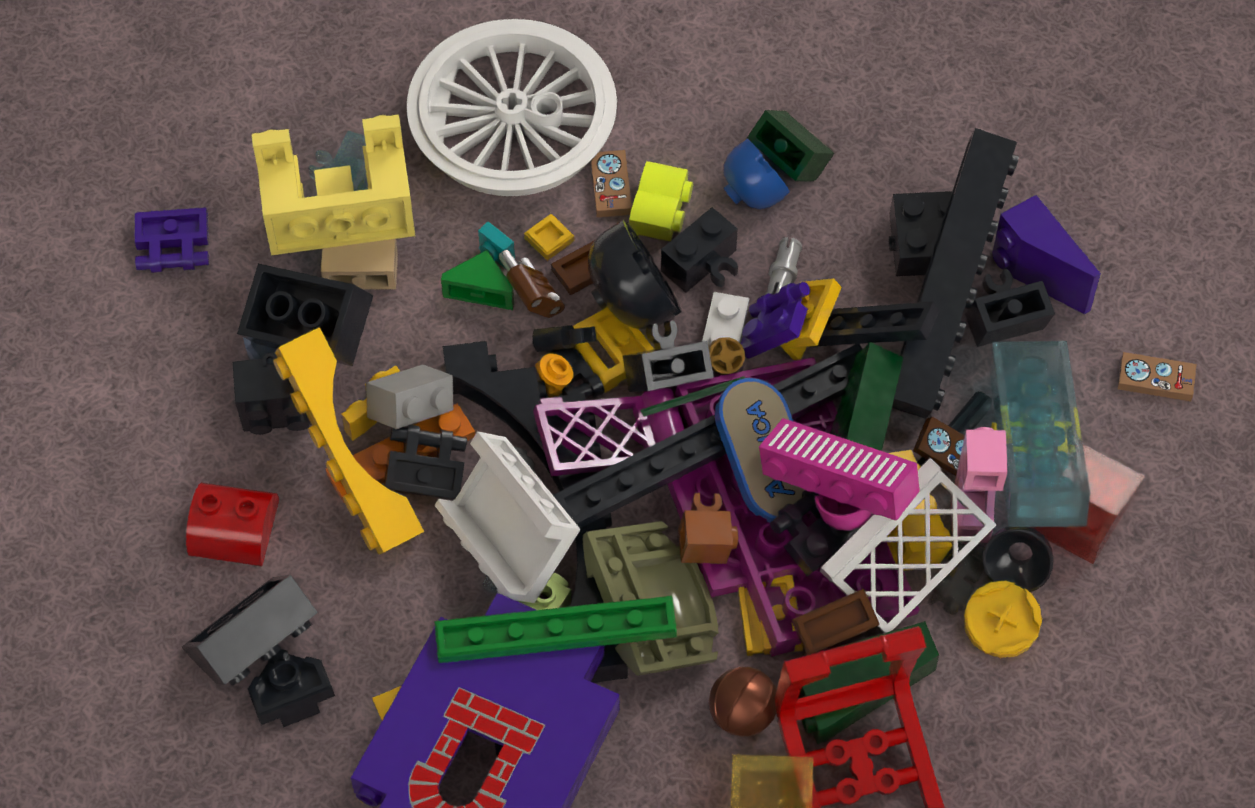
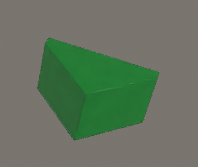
M487 250L442 273L441 286L444 298L513 310L515 305L513 287Z

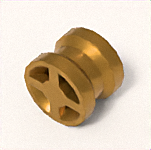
M730 337L718 338L713 340L708 346L713 371L720 374H731L738 371L743 365L745 351L737 340Z

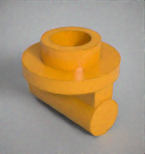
M546 354L535 364L540 379L545 382L548 397L559 396L562 393V389L573 378L571 365L558 354Z

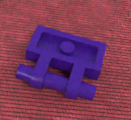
M207 208L135 212L136 249H149V255L135 256L136 270L150 269L151 273L163 272V268L183 267V270H195V266L209 265L208 251L194 252V246L209 245ZM182 247V253L162 254V248Z
M807 283L787 284L781 287L778 293L774 295L771 293L759 297L756 303L750 305L749 312L754 319H751L743 328L741 345L747 359L799 337L808 310L801 304L802 298L810 293Z

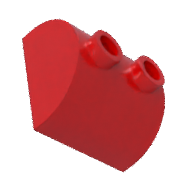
M200 483L195 490L188 515L186 531L188 556L263 567L279 504L278 494Z

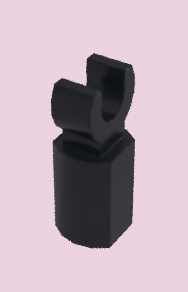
M572 325L534 329L532 335V342L536 352L575 348V345L579 343L597 341L595 326L574 329Z

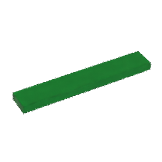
M672 596L434 621L439 663L677 638Z

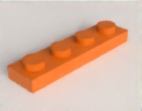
M458 403L453 405L452 411L414 424L420 426V430L436 433H440V430L452 431L455 436L467 437V441L476 435L474 428ZM390 437L354 454L353 457L372 478L383 484L388 452L396 451L403 453L404 442L391 441ZM418 445L417 455L435 458L437 457V448ZM326 468L328 478L343 503H345L343 496L347 493L341 481L335 482Z

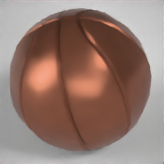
M747 666L729 669L721 674L710 691L709 708L716 724L729 734L740 737L756 735L766 729L776 716L775 695L777 689L772 680L758 669Z

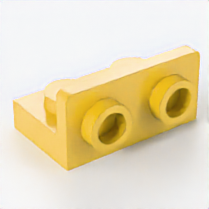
M834 278L804 281L808 284L810 293L803 297L801 304L808 310L798 338L780 345L793 360H801L806 347L818 345L842 288Z

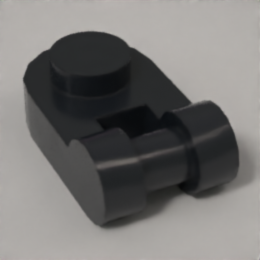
M569 348L550 352L565 358L573 370V378L562 389V396L585 393V398L591 395L595 398L605 393L600 378L597 374L593 373L581 353L576 349ZM579 379L583 381L582 384L576 387L571 385V383Z

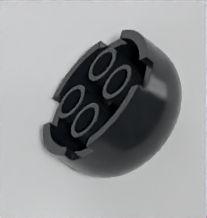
M622 220L596 238L588 254V270L596 288L591 293L602 310L608 307L619 321L636 329H646V325L649 324L660 326L665 321H669L682 312L676 296L668 282L664 281L661 272L654 263L652 255L628 222L625 223Z

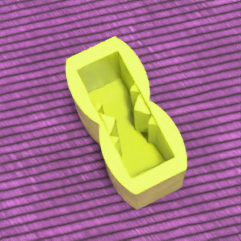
M649 161L646 162L629 217V225L638 235L671 241L674 231H681L685 212L680 211L683 202L689 203L693 189V182L688 181V170Z

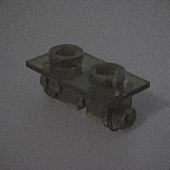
M958 542V552L968 542ZM953 544L945 556L949 561L953 558ZM978 544L932 590L933 592L927 604L932 605L941 601L944 604L943 609L952 615H956L958 611L964 610L974 587L963 579L966 577L973 583L979 580L984 570L983 553L985 547Z

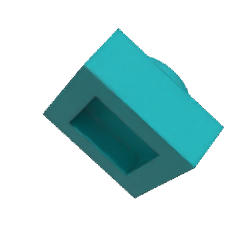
M487 222L478 230L480 253L487 250L494 261L504 268L505 266L499 259V254L503 255L502 251H510L515 259L514 241L490 222Z

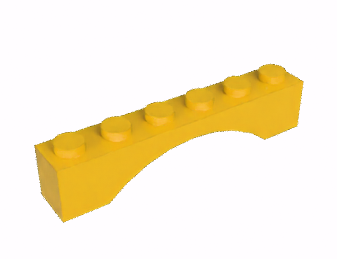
M320 327L278 347L275 351L277 358L273 360L275 368L282 380L289 379L295 391L291 393L292 401L300 414L306 412L312 424L308 428L309 434L316 447L320 448L323 446L330 459L325 462L326 467L335 482L341 481L347 493L343 496L345 505L352 516L358 514L364 526L360 533L369 550L376 549L380 555L423 533L424 530L407 497L389 490L372 478L358 464L346 446L336 422L333 405V378L337 360Z

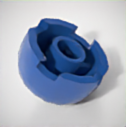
M748 138L735 146L727 155L723 165V174L728 185L723 189L736 205L743 201L750 208L760 210L770 208L783 200L790 193V190Z

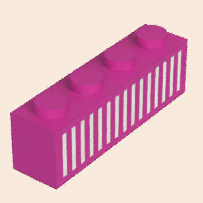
M784 418L759 446L763 475L803 488L806 491L832 498L840 503H846L869 511L874 515H880L897 521L920 492L917 463Z

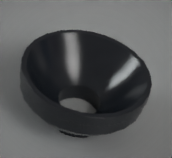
M1013 525L1000 529L987 542L983 553L984 570L992 582L1009 581L1020 586L1022 589H1027L1029 592L1042 587L1050 578L1053 570L1054 556L1049 541L1043 534L1028 526ZM1015 543H1025L1030 547L1032 556L1027 560H1017L1013 558L1009 548Z

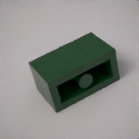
M765 110L747 137L794 181L814 182L835 154L786 111Z

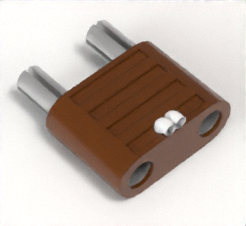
M504 250L502 251L503 255L499 254V259L508 271L506 278L529 311L547 318L563 312L565 308L564 303L544 273L536 270L528 258H522L517 263L510 251Z

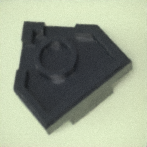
M281 649L267 660L268 663L259 677L256 676L248 687L250 698L261 725L280 718L283 727L289 726L319 714L320 710L317 703L335 696L320 659L309 656L301 658L290 655L284 649Z

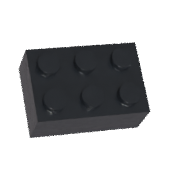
M258 263L237 334L256 344L277 349L320 327L337 363L353 366L373 295L354 284Z

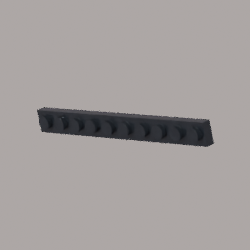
M855 344L773 385L784 397L793 420L843 395L856 355L863 349L860 344ZM715 415L553 496L577 526L582 528L726 455L716 426Z

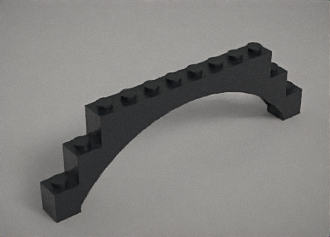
M487 341L443 346L445 371L453 376V394H460L482 406L506 423L528 444L551 476L533 409L535 405H539L540 399L547 398L545 382L543 380L537 381L535 367L498 371L496 354L488 355ZM585 393L556 396L562 397L563 402L586 401ZM592 412L582 413L579 419L596 428L595 414ZM557 415L546 416L548 424L561 433L569 424ZM574 426L567 434L568 438L583 448L591 440L589 436ZM595 441L589 451L601 459L600 443ZM561 444L556 449L559 463L575 462L579 457ZM598 472L551 476L560 492ZM611 513L580 528L581 530L575 538L577 571L571 606L604 603L595 578H588L583 535L588 531L612 527ZM619 644L604 645V657L591 682L597 683L628 678V666L615 649ZM495 743L496 757H498L503 747Z

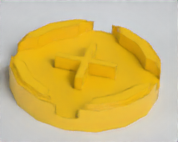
M1009 581L990 582L978 588L968 601L963 617L965 633L972 644L985 654L999 658L1015 657L1027 651L1037 640L1042 623L1040 606L1033 594L1027 589H1022L1020 586Z

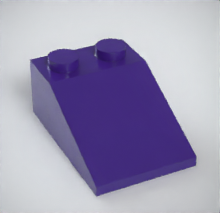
M1035 195L1001 213L992 252L997 266L1001 269H1008L1014 279L1026 285L1043 281L1048 296L1083 314L1090 312L1101 273L1038 196Z

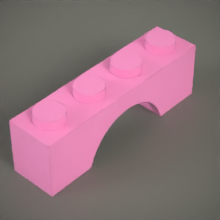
M979 427L974 430L966 429L955 485L994 522L995 492L1003 491L1007 476L1006 431L994 430L989 427ZM957 500V509H966ZM951 515V535L953 536V534H952V515ZM957 515L958 536H975L984 527L974 515ZM993 529L980 543H987L991 539Z

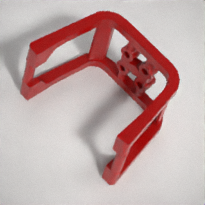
M919 626L783 662L775 695V708L781 736L802 808H821L835 803L851 805L862 796L873 793L889 795L896 791L899 786L916 781L925 808H945L910 689L909 677L917 659L926 648ZM882 653L883 662L891 661L889 675L798 699L801 688L828 677L831 673V666ZM893 695L901 724L900 728L885 732L879 729H872L861 738L846 742L841 739H834L822 749L805 753L797 720ZM906 743L913 766L899 770L882 768L873 775L874 765L868 755L878 756L885 752L888 747ZM850 759L849 771L855 779L845 778L839 781L835 787L816 792L810 768L824 764L841 766Z

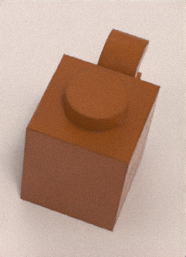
M695 493L691 503V510L684 511L678 528L681 563L726 564L731 550L737 548L738 529L736 526L731 525L730 511H720L722 505L720 494H714L712 506L707 507L701 503L700 493Z

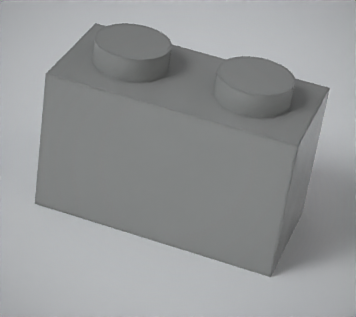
M420 365L366 382L367 418L399 429L452 411L453 376L426 365Z

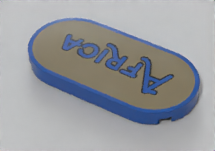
M744 378L733 382L721 394L714 412L715 422L746 506L756 516L760 515L768 519L766 522L770 523L778 516V511L789 503L794 504L801 499L802 493L805 490L763 475L759 446L782 418L793 421L784 397L774 386L760 379Z

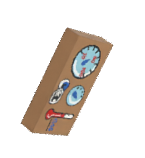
M625 150L598 152L591 160L597 218L630 215L632 204Z
M1123 352L1118 389L1191 401L1194 393L1197 364Z

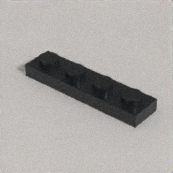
M933 301L832 309L818 345L809 347L927 340L940 310Z

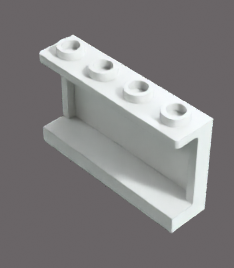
M477 431L470 444L481 458L456 499L453 501L438 499L435 507L443 516L444 523L452 528L460 538L463 548L469 551L479 563V569L489 576L495 584L499 594L515 601L535 603L581 529L506 437Z

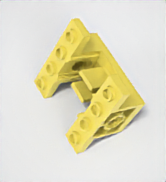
M379 115L374 118L362 119L366 146L362 147L368 189L354 191L350 165L314 170L317 196L305 198L303 184L300 181L298 157L293 155L289 129L267 130L262 133L252 134L258 168L263 219L271 255L415 236L399 115Z

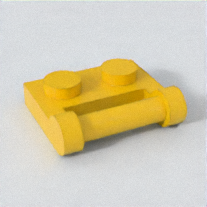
M607 307L573 326L574 329L595 326L596 339L616 363L614 367L608 369L588 342L575 345L574 349L581 353L593 373L597 374L600 378L605 392L615 388L622 380L626 379L623 355L654 349L639 329L623 324Z

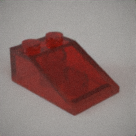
M1078 442L1049 479L1034 503L1027 526L1036 529L1048 541L1094 564L1145 479V476Z

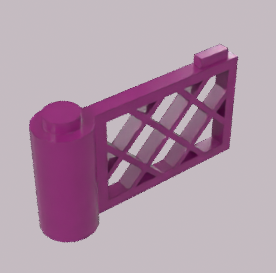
M660 388L644 391L641 396L563 402L562 397L540 399L539 405H535L533 413L551 476L602 471L634 455L623 448L630 438L646 449L684 430L678 406L645 417L640 411L641 409L675 399L672 389ZM632 409L636 420L634 425L631 427L614 416L617 410ZM592 412L604 421L596 430L579 419L582 413ZM557 415L569 424L561 433L548 424L546 416ZM608 423L626 434L620 445L601 433ZM573 426L591 438L585 448L567 437ZM597 441L612 451L613 455L609 459H600L591 453L589 449ZM560 444L579 456L575 462L559 463L556 449Z

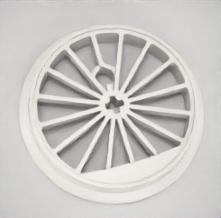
M503 19L484 22L468 27L448 37L437 45L421 62L412 78L407 96V117L410 130L425 156L458 183L479 192L499 196L535 194L554 188L571 179L601 150L611 133L617 110V96L613 78L606 64L593 48L576 35L562 28L544 22L525 19ZM519 52L513 88L507 89L496 57L497 53ZM525 53L546 57L522 92L520 84ZM489 56L501 92L498 93L469 63ZM554 62H559L570 69V71L533 94ZM462 69L488 97L454 83L458 70ZM577 79H581L588 89L562 97L556 94ZM451 94L475 105L450 104ZM593 102L595 105L594 115L563 113L564 108ZM552 111L554 112V113L549 114V115H544V113H548V112H552ZM447 116L472 118L446 125ZM560 125L589 127L584 137L580 139L558 129ZM478 130L451 149L444 145V138ZM513 133L516 134L527 166L526 170L508 171ZM523 133L551 161L550 163L534 168ZM538 133L573 149L560 157ZM506 134L501 170L484 168L483 166ZM492 136L473 164L460 158L461 155Z

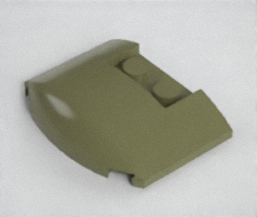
M663 521L588 531L583 535L588 578H595L604 603L672 596L677 638L621 643L615 648L622 660L637 676L712 663L718 656V651L712 652L713 637L719 633L718 622L706 581L697 563H681L680 546L677 547L662 533L668 528Z

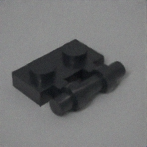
M408 425L406 428L402 427L399 429L391 428L390 440L404 442L403 453L396 451L388 452L383 486L392 491L455 500L461 491L465 462L450 460L451 450L465 452L467 437L455 436L452 431L440 430V433L420 430V426ZM418 445L437 448V458L417 455Z
M805 490L802 493L801 499L794 504L789 503L778 511V516L770 522V526L777 534H781L787 529L793 536V539L783 547L805 575L809 576L827 562L860 528L851 531L836 530L826 524L815 502V496H819V494ZM811 511L817 520L807 527L802 521V516Z

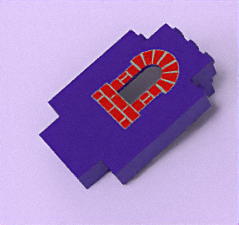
M497 593L485 616L534 611L536 609ZM440 617L438 621L447 619ZM434 627L351 776L356 797L372 807H377L380 804V808H570L620 711V694L591 682L604 657V645L439 663ZM470 731L503 747L474 800L465 806H452L442 800L439 795V785L465 736Z

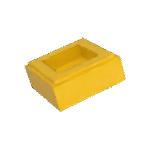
M552 214L524 233V239L547 261L575 241L574 235Z

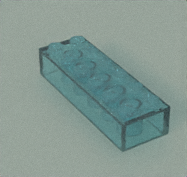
M1067 341L992 342L990 378L996 429L1006 431L1007 476L1004 484V496L1008 527L1087 526L1090 488Z

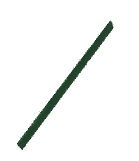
M745 376L662 402L640 411L645 417L724 391L733 382L744 379Z

